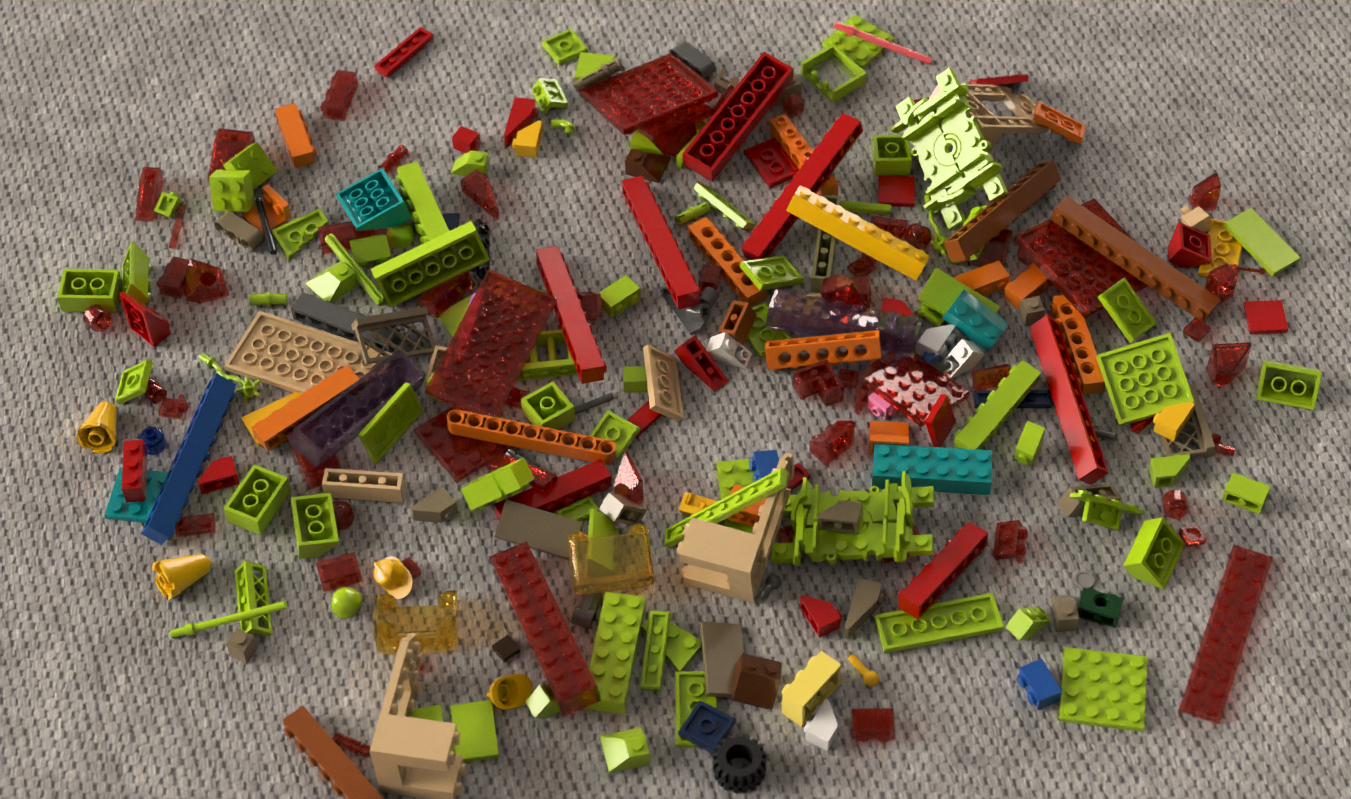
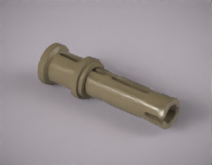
M615 57V60L602 64L598 70L572 82L576 92L605 77L611 78V75L618 71H624L620 59Z

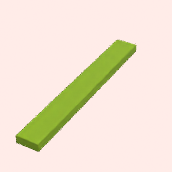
M780 468L667 528L664 545L671 548L684 540V528L686 524L690 523L691 517L717 524L786 488L787 470Z

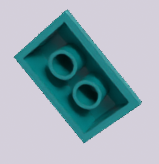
M963 289L942 317L949 324L955 325L957 330L987 352L996 343L1009 324L965 289Z

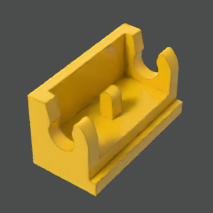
M685 492L678 510L682 514L691 516L718 501Z

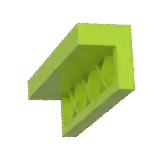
M244 561L234 571L238 613L258 608L256 602L262 607L270 605L266 566ZM253 570L259 571L260 579L256 577ZM255 585L261 590V596L255 590ZM271 613L239 621L240 630L251 635L258 633L271 636L273 634ZM258 619L264 623L265 628L259 627Z

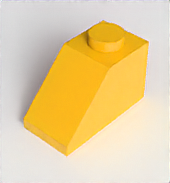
M537 121L518 131L517 137L513 139L512 149H515L516 156L537 158L543 134L542 121Z
M1188 402L1164 407L1162 412H1157L1153 419V423H1155L1153 431L1175 441L1192 416L1195 403Z

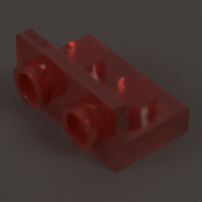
M1020 520L997 523L993 551L995 560L1015 558L1018 563H1023V558L1026 555L1025 539L1028 538V532Z

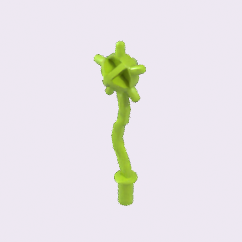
M930 195L924 196L925 203L932 200ZM929 210V221L936 232L932 233L934 240H931V244H933L935 251L946 255L947 250L943 242L947 238L941 235L939 226L934 220V212Z
M204 353L200 354L199 359L206 363L209 368L214 367L219 375L228 380L238 382L241 387L236 388V391L241 392L244 397L243 403H246L248 398L260 396V393L257 392V385L261 382L259 379L253 382L249 381L248 376H245L244 382L240 377L224 374L216 362V358H211Z

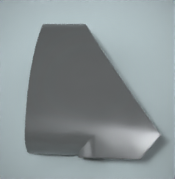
M664 282L660 288L662 296L691 335L703 329L711 316V308L719 298V294L715 289L705 287L702 296H699V305L678 310L666 283Z

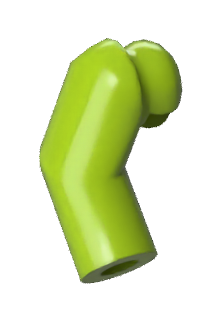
M561 119L551 120V128H565V134L574 133L573 128L575 126L573 123Z

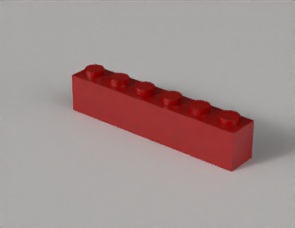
M599 459L511 496L507 500L554 513L557 509L567 507L599 491L604 492L612 486L611 475L603 461ZM506 499L494 504L495 515L498 520H500Z
M970 522L963 528H959L956 535L946 542L945 547L934 555L933 560L929 564H925L922 571L911 579L910 584L899 592V609L920 619L988 546V532Z

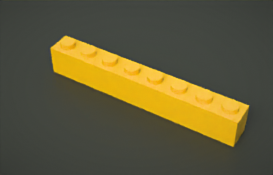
M802 186L798 187L786 210L915 281L930 257L923 250L909 245L906 241L894 237L891 233L883 231L876 227V225L861 219L858 215L846 211L843 207L833 204L826 198Z

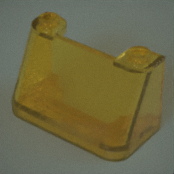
M636 524L628 530V534L590 539L583 532H573L571 535H567L570 575L575 593L590 594L646 587L654 584V571L647 526Z
M457 590L443 591L438 596V605L398 607L394 596L390 594L376 595L373 625L376 648L379 653L385 655L397 654L401 639L406 638L408 633L417 634L418 642L421 643V653L454 650L458 645Z

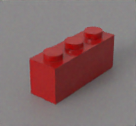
M143 439L124 441L122 492L126 503L146 501L148 452Z

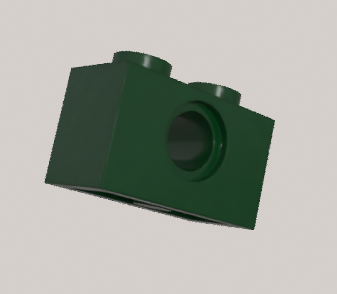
M1083 588L1078 605L1079 618L1116 628L1124 598L1118 597L1115 594L1099 592L1096 589Z

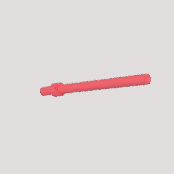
M839 22L834 24L833 28L845 32L848 36L859 37L929 65L932 58L857 30L852 25L847 26Z

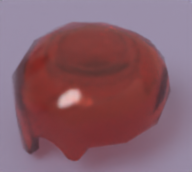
M344 500L333 501L337 531L345 530L353 524L355 519L353 508Z

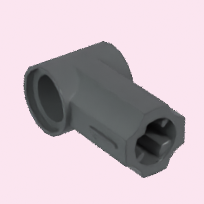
M590 587L586 589L579 607L576 606L573 611L571 623L592 629L593 626L591 625L596 620V611L601 602L602 593L595 588Z

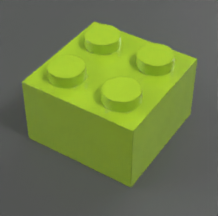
M873 135L871 155L874 176L910 175L912 163L910 143L908 140L902 139L903 135Z
M258 142L249 145L223 165L226 170H251L253 190L278 172Z
M216 170L209 177L214 211L248 212L255 205L251 170Z
M553 381L521 399L522 413L532 425L558 430L575 421L574 405Z

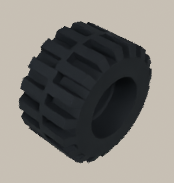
M736 734V737L728 736V740L722 739L720 745L715 747V752L713 753V773L715 780H718V784L721 787L725 785V790L727 791L733 789V793H738V790L747 793L748 788L752 791L755 789L756 784L759 786L762 783L766 771V752L763 751L762 744H758V740L755 738L751 740L749 735L741 737V734ZM735 758H744L751 764L746 768L736 769L728 763Z

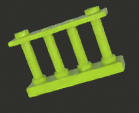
M562 330L503 336L504 349H510L512 365H506L508 382L578 374L568 346V359L557 360L555 344L566 343ZM548 345L550 361L538 362L536 346ZM529 347L531 363L519 364L518 348Z

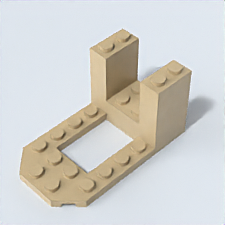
M939 84L929 99H932L941 92ZM967 84L969 92L964 96H966L969 106L974 108L970 112V118L972 116L978 117L977 124L984 137L983 140L991 143L990 149L986 150L990 153L1002 133L1046 134L1050 129L1035 123L1033 115L1036 104L1028 96L1022 93L1018 96L1012 93V88L1006 85ZM980 101L1004 102L1007 105V109L1018 117L994 116Z
M785 453L779 460L777 468H773L772 472L780 468L787 470L786 488L766 497L765 504H761L758 516H760L758 523L755 522L752 533L691 517L690 523L686 524L683 535L685 538L683 542L679 543L677 548L680 562L688 564V566L684 565L682 570V577H684L686 585L752 603L755 602V597L758 594L790 497L791 489L787 487L789 480H793L794 476L793 454Z
M408 633L406 638H402L400 641L370 747L379 789L382 793L423 799H456L457 795L460 796L462 790L461 777H465L467 770L463 756L456 755L454 752L455 745L458 746L460 743L461 735L454 723L409 717L410 712L415 710V695L419 694L421 688L419 675L420 666L423 662V653L420 652L421 643L418 642L417 634ZM400 698L401 700H400V704H399V707H398L397 702H398V699Z

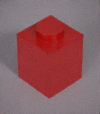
M460 126L452 136L453 148L463 153H468L471 150L478 151L481 146L479 133L466 127Z

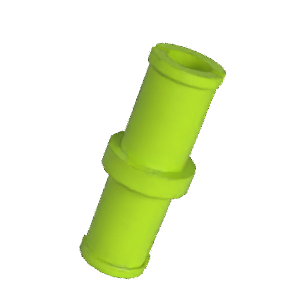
M705 201L695 207L691 206L686 211L675 215V222L678 226H681L688 221H695L699 216L711 212L710 205H707L708 202Z
M266 292V294H249V305H266V307H270V305H287V293L270 294V292Z

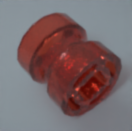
M149 378L144 395L148 396V399L153 404H158L166 398L167 391L163 386L159 385L155 378Z

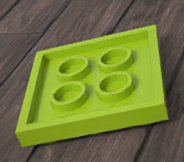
M855 14L844 23V25H852L857 30L888 42H895V37ZM838 29L822 42V46L825 48L834 44L863 69L887 49L859 37L848 36L845 32Z

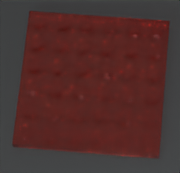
M672 53L579 89L580 96L623 135L632 134L636 130L647 128L651 124L662 122L668 117L679 115L683 111L694 109L700 104L711 102L719 97L718 91Z
M1095 198L1081 204L1087 210L1131 238ZM1050 219L1015 235L1013 239L1084 318L1105 308L1098 299V296L1123 278L1128 281L1135 293L1148 287L1147 284Z

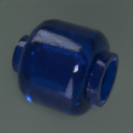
M147 427L140 433L139 440H144L148 455L160 454L166 448L167 443L164 432L160 428Z

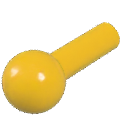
M854 653L847 658L861 673L863 682L867 686L872 687L879 683V675L874 671H869Z

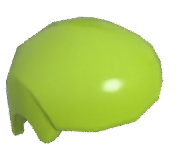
M406 222L397 227L388 228L387 240L390 246L405 248L412 244L414 229L411 224Z
M351 587L339 588L331 599L332 612L339 618L347 619L355 616L358 609L362 606L361 594Z

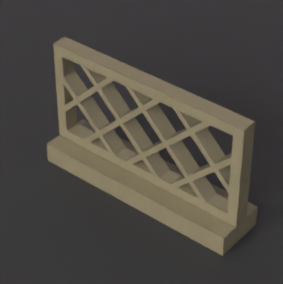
M427 307L356 318L351 326L353 332L356 331L365 365L433 353L435 344L426 316L428 314ZM415 323H423L424 330L422 333L413 328ZM402 325L409 329L405 336L396 331L398 326ZM385 328L391 332L388 339L378 333L380 329ZM368 331L374 335L370 342L363 338L362 332ZM410 331L419 336L416 343L407 338ZM393 334L402 339L399 346L390 341ZM375 337L385 342L382 349L372 344ZM420 340H426L430 348L424 349L419 346ZM404 341L413 346L412 351L407 352L401 348ZM387 344L396 349L393 355L383 351ZM369 347L379 353L376 358L369 359L367 352Z
M1195 383L1189 384L1195 405L1193 414L1184 428L1188 426L1194 429V433L1191 436L1182 429L1179 435L1188 439L1185 445L1160 435L1165 455L1189 454L1190 457L1204 455L1205 458L1213 457L1215 445ZM1192 441L1199 445L1200 449L1192 450L1188 445ZM1173 444L1181 450L1178 453H1171L1169 448Z

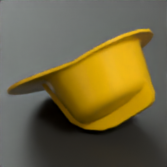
M390 556L374 563L373 576L375 581L393 598L401 599L410 593L413 585L412 575L398 558Z
M524 674L502 676L493 681L486 696L490 697L492 703L501 710L521 707L525 705V701L533 693V684L529 677Z

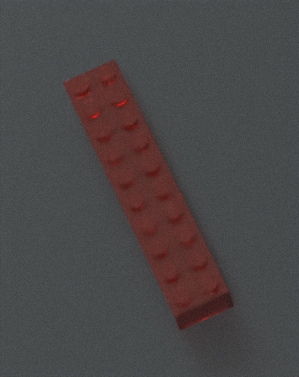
M527 541L489 556L498 581L562 717L600 702L601 697L597 684Z

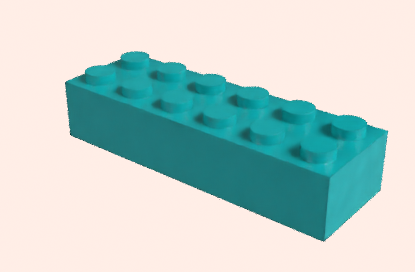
M874 444L872 486L885 489L886 480H889L890 484L898 483V486H901L902 471H906L912 482L911 487L934 486L935 492L990 495L992 485V450Z

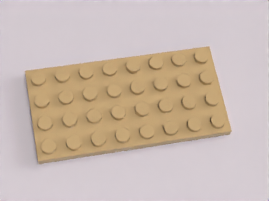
M259 311L225 363L224 368L226 371L244 377L248 376L253 380L259 379L262 383L293 393L303 394L304 391L311 389L321 380L334 374L338 369L348 365L361 380L363 390L338 407L361 415L393 360L365 365L359 342ZM370 347L367 351L369 359L376 358L379 354Z

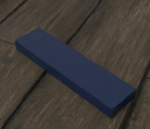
M974 390V408H978L981 403L985 404L992 390ZM1031 390L1017 408H1052L1050 390Z

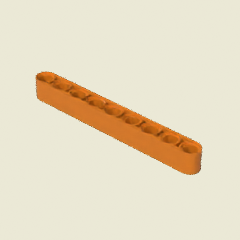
M452 410L447 415L448 430L454 435L588 462L601 459L604 465H610L616 460V446L614 442L607 439L462 410Z

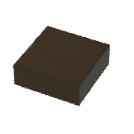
M506 635L492 645V650L504 663L521 652L520 647L509 635Z

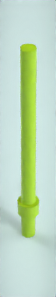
M282 601L197 624H185L184 627L170 630L171 638L183 635L191 636L202 630L287 609V603Z

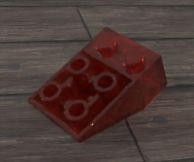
M218 129L213 145L208 182H210L209 177L216 170H226L223 166L226 162L249 145L256 143L253 132Z

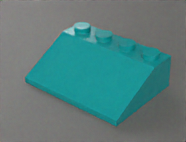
M383 168L335 194L357 231L397 227L413 218Z

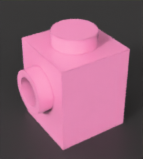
M880 386L868 397V408L875 416L886 420L889 416H894L898 411V397Z

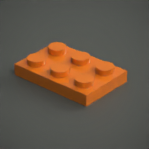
M1038 101L1033 115L1035 123L1039 126L1050 128L1055 134L1065 136L1072 143L1077 142L1080 144L1084 137L1085 125Z

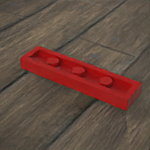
M419 27L374 66L375 71L389 78L434 39L433 34Z

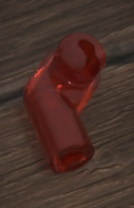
M1219 434L1211 435L1216 453L1234 456L1235 447L1223 445Z

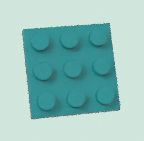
M120 467L106 508L105 519L146 523L168 472L147 470L146 501L126 503L122 492L123 467Z

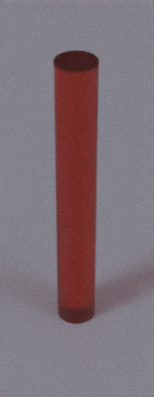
M183 203L178 208L169 248L176 249L187 207Z

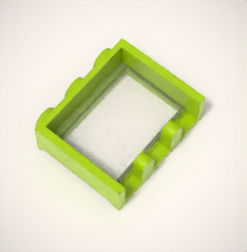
M834 44L801 62V74L833 103L862 85H866V71L860 68L853 59L845 55Z

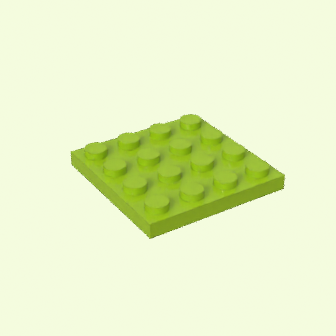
M1171 332L1096 355L1119 427L1154 417L1157 412L1161 413L1166 406L1188 402L1195 403Z
M1064 647L1059 721L1143 732L1148 656Z

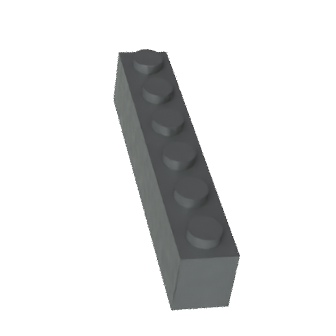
M303 292L291 307L293 319L358 342L356 331L353 332L351 324L356 318L366 317L361 313L350 311L346 307L337 306L330 301H324L314 295ZM385 328L380 329V331L378 332L386 339H388L389 335L391 334V332ZM368 331L362 332L363 338L370 342L374 335ZM393 334L390 341L398 346L401 338ZM375 337L372 344L382 349L385 342ZM388 344L384 348V351L393 353L395 350Z

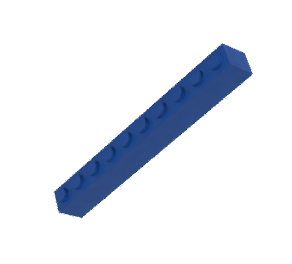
M217 373L207 384L141 532L142 535L161 545L166 540L170 541L175 533L173 528L182 517L180 512L189 502L187 496L196 486L194 480L202 472L203 467H201V464L209 456L208 448L216 440L215 432L220 430L223 424L221 419L225 417L229 410L227 405L236 394L234 389L237 384Z

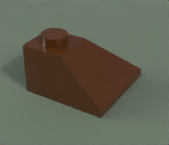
M631 148L625 160V175L633 177L643 176L644 180L659 183L671 157L640 148Z

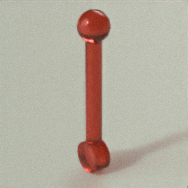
M1236 264L1230 265V271L1232 272L1240 270L1256 272L1260 275H1264L1266 272L1264 268L1254 269L1238 267Z

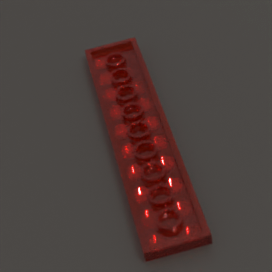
M1233 544L1179 712L1220 724L1270 568L1272 556Z

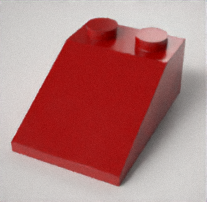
M123 291L119 293L129 327L140 337L155 347L171 335L169 322L165 318L159 317L153 308L149 309L146 305Z

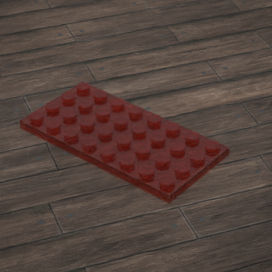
M488 269L425 389V394L467 412L498 418L558 298Z

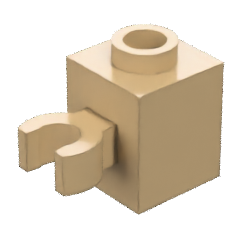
M1188 206L1180 209L1183 213L1181 215V222L1204 233L1212 229L1209 215L1199 206L1192 211Z

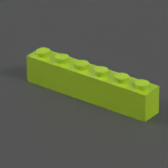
M1023 360L1018 365L1015 364L1009 372L1010 375L1007 378H1002L998 384L999 388L996 391L992 390L987 397L988 401L985 404L981 403L979 405L976 415L974 417L970 416L967 419L964 429H959L953 437L955 439L953 447L981 450L1039 382L1041 372Z

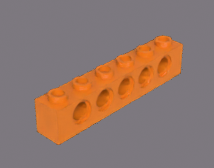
M786 114L769 120V134L772 138L775 137L800 170L804 161L813 153L812 148ZM832 174L818 191L817 195L823 197V194L838 195L839 183Z
M705 217L688 225L689 239L742 302H747L753 306L766 299L767 290L760 291L739 267L745 259L737 254L735 247L727 242L725 235L717 230L713 222H710Z
M1076 293L1054 296L1053 303L1050 304L1051 315H1055V320L1059 322L1082 394L1104 392L1105 383L1096 358L1097 353Z
M879 330L766 341L765 344L767 367L775 371L788 367L798 369L808 365L818 367L821 364L837 365L840 362L857 363L859 360L876 361L882 358ZM863 345L866 349L859 350L857 347ZM844 347L847 351L841 352L838 349ZM825 349L828 353L822 354L819 351ZM807 351L809 355L804 356L800 352ZM788 353L790 354V357L786 358L783 357L781 354Z

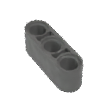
M682 41L670 50L671 58L673 60L676 59L677 63L684 68H688V71L696 77H700L701 81L716 72L714 62L686 41Z

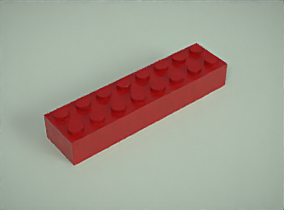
M763 52L682 154L683 164L713 182L793 80V68L770 54Z

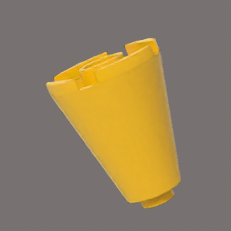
M101 402L79 427L77 440L84 449H93V453H106L112 450L116 443V406L110 402Z
M197 554L154 562L152 571L157 572L158 577L154 579L164 597L168 594V600H170L209 573L212 564L208 556Z

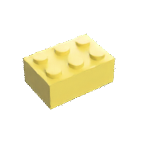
M823 651L817 656L814 655L809 660L808 666L796 674L795 680L783 688L782 714L802 727L814 714L816 707L822 705L824 700L840 685L841 664Z

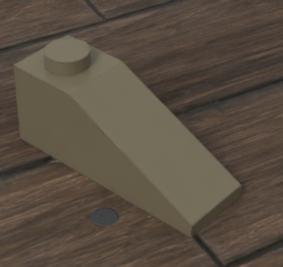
M1111 483L1069 487L1058 501V504L1067 518L1083 516L1085 501L1070 498V493H1078V490L1090 492L1091 496H1106L1108 501L1111 499L1121 500V497Z
M858 578L844 628L845 639H848L877 610L878 603H883L885 592L882 591V583Z

